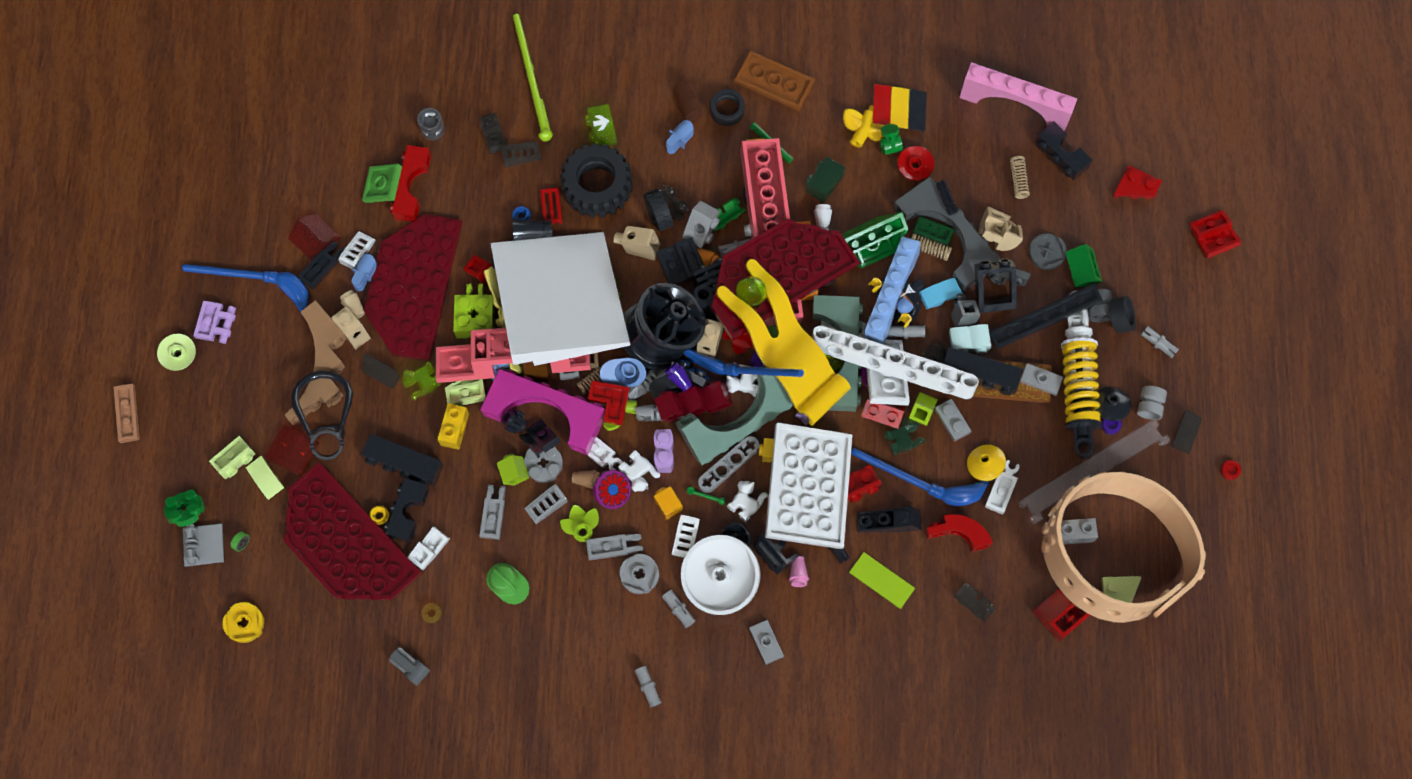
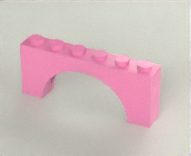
M974 63L970 64L960 95L961 99L976 104L979 100L986 97H1001L1023 103L1043 116L1047 124L1046 128L1055 122L1063 131L1067 127L1077 98Z

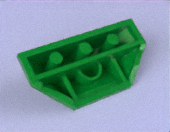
M897 212L876 217L846 231L842 236L859 260L860 264L858 267L864 268L896 253L900 240L907 233L908 227L903 213Z

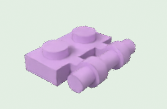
M203 301L194 337L214 341L215 335H220L219 342L226 344L227 339L231 336L230 328L236 318V308L229 306L227 312H223L224 306L222 304ZM220 319L225 320L223 328L218 327Z

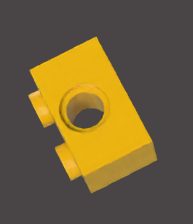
M447 404L438 436V442L441 446L460 449L469 417L466 407Z

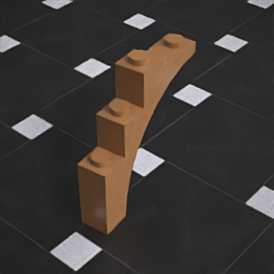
M315 300L301 311L314 339L315 365L313 373L317 371H332L341 374L345 366L332 350L341 347L346 337ZM320 378L309 382L304 394L299 399V403L306 418V415L310 412L317 411L323 402L329 408L331 405L334 406L339 403L344 395L331 379ZM292 407L285 416L294 426L301 422Z

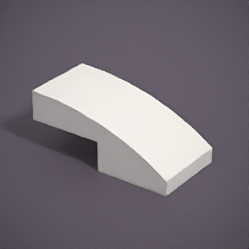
M432 527L423 541L416 545L408 559L424 570L443 549L450 538L438 528Z

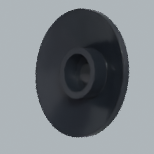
M1105 387L1097 391L1100 396L1093 401L1099 402L1100 407L1094 411L1100 412L1101 418L1109 421H1118L1124 419L1129 414L1131 400L1124 391L1115 387Z

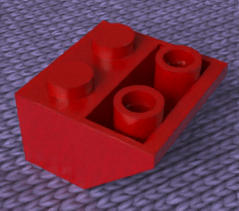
M1060 588L1032 611L1058 642L1090 616V614L1074 605Z

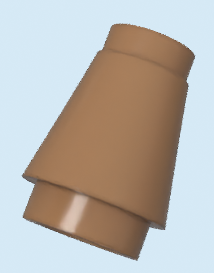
M597 470L573 472L572 483L593 489V484L601 472H597Z

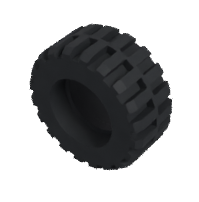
M593 143V146L588 147V145H584L581 150H574L573 156L568 155L565 159L566 164L562 165V173L560 174L561 186L566 202L570 203V207L574 211L578 209L579 214L583 216L587 213L591 218H595V215H600V218L606 217L605 214L610 213L612 215L616 213L615 209L618 208L620 210L624 207V202L629 200V193L632 192V176L630 165L626 162L623 154L619 155V150L616 148L611 150L609 145L603 144L602 147L598 143ZM594 169L605 170L614 177L612 185L602 192L586 191L579 185V181L586 172Z

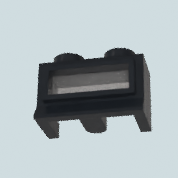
M765 532L761 533V536L753 543L757 554L764 558L768 563L769 569L777 575L788 569L799 557L796 553L786 559L780 552L786 546V542L780 540L774 544L769 538H765Z

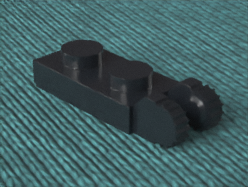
M332 241L324 250L322 249L298 275V278L312 290L336 266L339 261L338 258L345 250L344 248L339 249L332 257L330 254L334 252L338 245L335 241Z

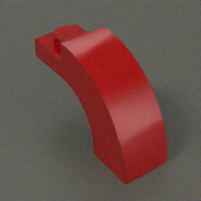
M944 515L941 520L942 524L940 522L932 523L925 531L927 540L947 534L958 535L968 543L971 552L990 548L993 544L990 535L982 525L963 515Z

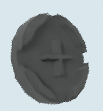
M1045 233L1033 239L1028 253L1030 260L1035 266L1043 270H1053L1061 266L1065 260V252L1067 250L1061 238Z

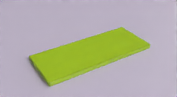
M863 552L849 572L899 609L902 608L915 590L913 586L865 552Z

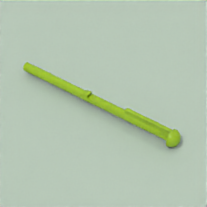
M514 14L513 20L541 130L538 136L540 140L546 142L552 138V132L550 131L543 99H540L533 72L534 67L530 60L520 15Z

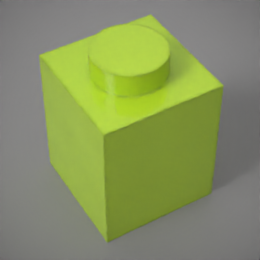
M920 392L909 419L927 426L938 399Z
M509 454L497 463L503 484L514 486L529 479L522 456Z

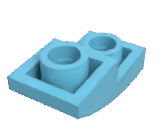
M955 278L932 285L918 294L921 296L925 308L929 309L940 306L945 301L956 299L957 294L963 293Z

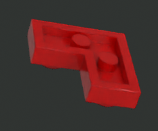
M591 381L588 401L606 404L604 423L623 426L630 387Z

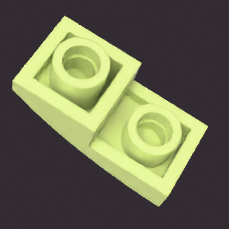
M262 456L246 467L268 500L284 488L277 475L271 470L267 461Z

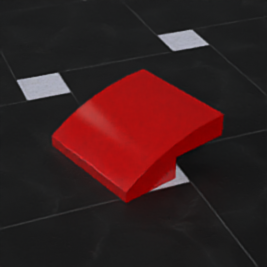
M1224 210L1189 224L1200 249L1207 259L1241 245L1240 238L1232 229L1233 223Z

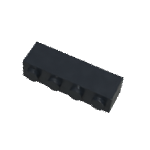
M950 347L947 349L943 362L945 365L975 375L979 380L978 385L983 389L998 390L1001 394L1007 396L1015 395L1023 368Z
M373 434L369 435L361 453L365 460L364 462L371 466L380 465L383 470L389 473L395 471L400 473V476L410 480L413 478L428 486L435 487L444 467L442 461Z

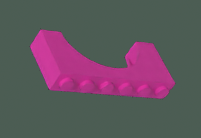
M499 369L480 409L484 416L502 422L504 415L508 411L521 404L541 402L554 406L569 420L570 438L568 445L570 449L588 455L591 451L592 445L603 424L605 409L597 402L591 404L586 402V399L576 395L573 397L562 389H551V386L546 383H535L532 378L527 376L522 378L509 369H506V371Z

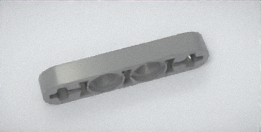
M746 437L699 478L698 485L700 490L704 493H710L758 452V440L755 437ZM747 443H754V449L749 448L745 453L747 455L745 457L742 451L747 448ZM733 454L741 456L742 459L739 463L731 461L730 458ZM719 466H724L727 469V473L724 476L716 473V469ZM711 473H713L715 478L710 482L711 487H703V480L709 481L712 478Z

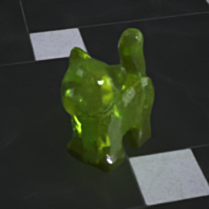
M430 361L416 371L405 370L403 372L402 381L405 388L414 385L416 382H418L420 390L412 393V400L432 392L437 386L442 384L437 383L436 375L434 377L430 376L435 372Z

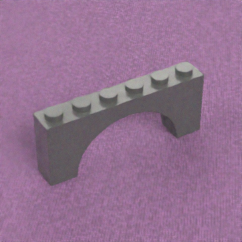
M929 177L896 200L893 209L896 213L902 212L905 221L919 216L930 217L940 220L954 229L962 245L963 261L954 271L952 278H955L962 292H965L975 284L974 264H978L981 261L996 262L1000 260V256L995 250L992 251L988 246L987 240L976 232V227L973 223L965 219L961 209L958 208V212L954 215H948L947 208L941 199L940 191L936 187L937 181H933Z

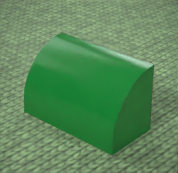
M1084 244L1065 252L1075 287H1087L1094 283L1096 285L1102 282L1091 246Z

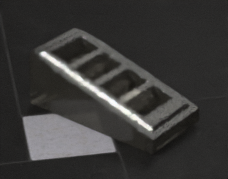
M537 142L501 146L506 168L541 160ZM531 148L534 149L535 155H531ZM523 150L527 151L528 156L523 155ZM519 151L520 157H516L515 152ZM509 153H512V158H509Z

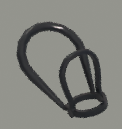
M317 371L306 375L297 382L291 395L293 410L309 437L310 450H312L316 457L322 460H331L340 455L344 446L343 438L346 433L344 425L353 400V390L350 383L342 375L332 371ZM320 378L337 381L344 388L346 394L340 426H322L310 431L299 403L301 390L309 382ZM329 433L338 438L340 446L334 454L322 455L315 449V439L321 434Z

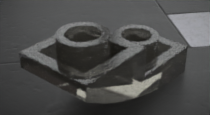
M496 113L478 118L489 153L493 154L506 150L507 145Z

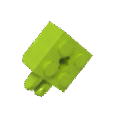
M472 284L466 285V295H455L454 333L456 338H471L472 330L495 329L493 295H484L483 284L478 285V295H472Z

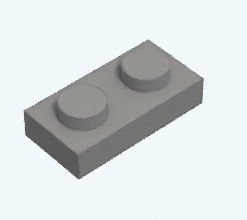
M952 399L935 407V412L954 442L971 433L969 426Z

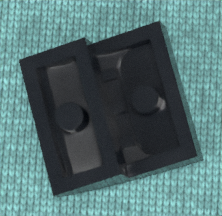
M692 237L679 241L673 246L656 251L666 280L670 284L677 285L692 279L693 272L698 267L704 266Z

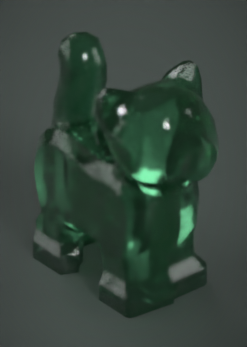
M909 417L903 419V423L898 429L894 428L892 431L887 430L884 432L887 442L890 440H895L896 444L890 443V450L893 456L901 452H908L919 446V444L926 442V439L923 437L912 441L908 433L915 432L918 429L919 423L909 419Z

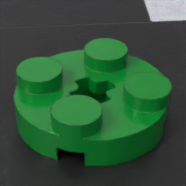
M188 490L168 497L165 500L164 515L170 524H177L180 527L188 526L199 519L198 516L201 512H204L205 505L200 495L196 494L194 490Z

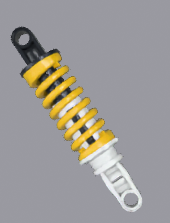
M1087 309L1068 317L1069 328L1065 330L1067 340L1061 343L1062 354L1065 357L1063 359V365L1065 366L1063 369V374L1065 375L1064 385L1066 386L1064 394L1067 396L1065 398L1067 406L1065 414L1068 416L1065 420V429L1074 432L1075 451L1084 460L1090 459L1094 454L1093 431L1102 428L1100 412L1091 411L1100 407L1099 402L1091 401L1098 399L1100 396L1097 391H1093L1099 387V383L1093 381L1099 375L1097 372L1092 371L1098 368V364L1093 362L1098 357L1097 353L1094 352L1097 349L1098 342L1091 339L1093 333L1092 329L1089 328ZM1083 445H1088V446H1089V450H1088V451H1086V452H1080V451H1079V449H1080L1081 446H1083Z

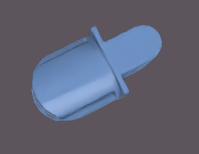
M683 120L673 131L670 130V137L666 141L669 154H674L680 147L685 149V144L694 134L693 124L690 121Z
M364 254L356 268H352L354 273L352 284L359 292L365 288L368 281L371 282V278L377 268V263L370 254Z

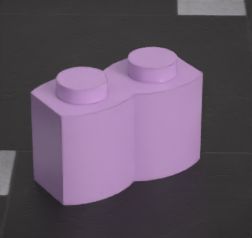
M670 429L656 430L654 434L655 469L659 473H671L674 467L672 452L674 447L673 434Z

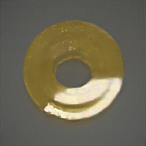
M429 603L423 607L421 616L425 622L435 623L441 617V609L438 605ZM431 610L435 611V615L433 617L428 616V613Z

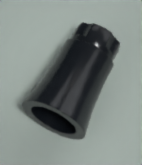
M512 218L513 241L552 237V221Z

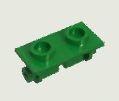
M731 198L722 205L723 212L719 207L717 208L720 211L718 215L719 223L713 230L716 231L724 228L728 222L737 219L741 213L746 211L739 206L740 202L737 198Z

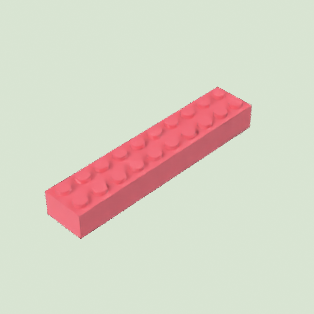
M779 138L742 141L740 153L752 239L784 220L790 219ZM801 300L792 304L791 307L798 323H801L803 310ZM774 315L763 321L766 326L776 325Z

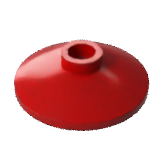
M911 146L901 152L897 164L900 173L905 178L921 181L931 175L934 170L935 161L933 155L927 149L920 146ZM917 164L919 167L914 168L912 165Z

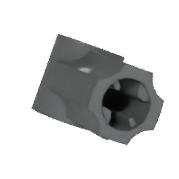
M401 647L395 650L389 659L416 686L430 672L426 666L412 658Z

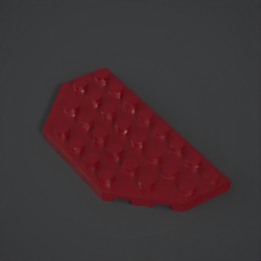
M425 214L381 242L376 260L377 268L372 276L364 312L393 356L427 362L431 361L463 225L462 220Z
M786 219L723 255L711 309L731 340L748 330L741 319L717 296V289L720 286L727 287L734 295L753 308L763 321L774 315L767 296L746 268V263L749 260H756L765 271L778 281L788 296L791 305L857 267L860 262L839 231H829L818 226L796 223L794 220Z
M320 462L289 487V504L287 507V526L284 542L336 599L393 601L422 574Z

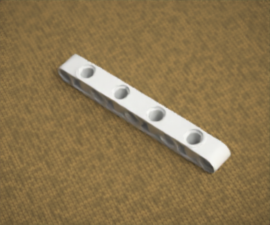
M825 326L815 327L811 338L825 354L963 399H970L973 397L979 380L973 374Z

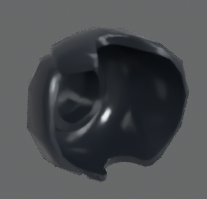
M737 522L730 523L722 530V535L737 538L750 547L751 534L743 524Z

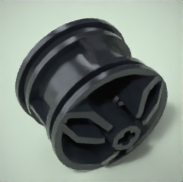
M659 283L649 287L641 295L638 303L630 307L623 315L630 346L623 348L631 358L641 361L649 369H667L672 361L681 359L686 350L694 347L701 340L705 332V316L698 301L687 290L670 283Z

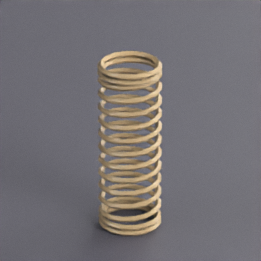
M1015 156L1010 159L1015 197L1022 199L1030 195L1024 164L1025 158L1023 156Z
M913 233L911 239L915 240L917 234ZM923 236L921 237L920 249L922 252L926 253L928 250V254L931 252V255L934 253V257L937 254V258L940 256V259L943 257V260H948L952 247L948 249V246H946L944 250L945 245H943L941 249L942 244L938 247L939 243L937 242L935 246V241L932 244V240L928 245L929 239L926 241L925 237L922 242Z
M599 367V370L596 369V371H593V373L588 375V377H585V379H582V381L577 383V387L583 393V395H587V392L582 386V384L586 387L588 392L590 391L584 383V381L588 384L589 387L590 384L588 383L587 379L591 383L590 378L593 381H595L593 376L596 378L598 382H600L599 379L596 377L595 373L601 379L598 371L600 372L601 367Z

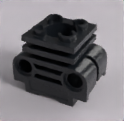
M723 258L715 260L709 266H700L693 272L694 298L700 304L705 319L709 318L717 322L719 320L711 306Z

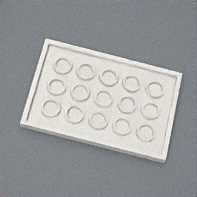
M783 423L775 424L765 538L838 549L844 548L852 434Z

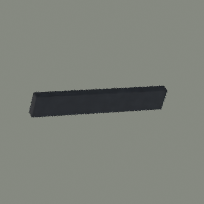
M1094 283L989 333L997 350L1095 306L1103 302V299Z

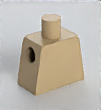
M627 226L624 233L616 232L614 236V243L622 244L626 253L656 260V251H659L660 242L654 229Z
M347 306L332 316V321L342 331L355 350L371 339L363 325ZM356 332H360L358 336L353 337Z
M705 319V332L697 343V352L716 358L724 327L720 322ZM703 347H708L711 350H705Z

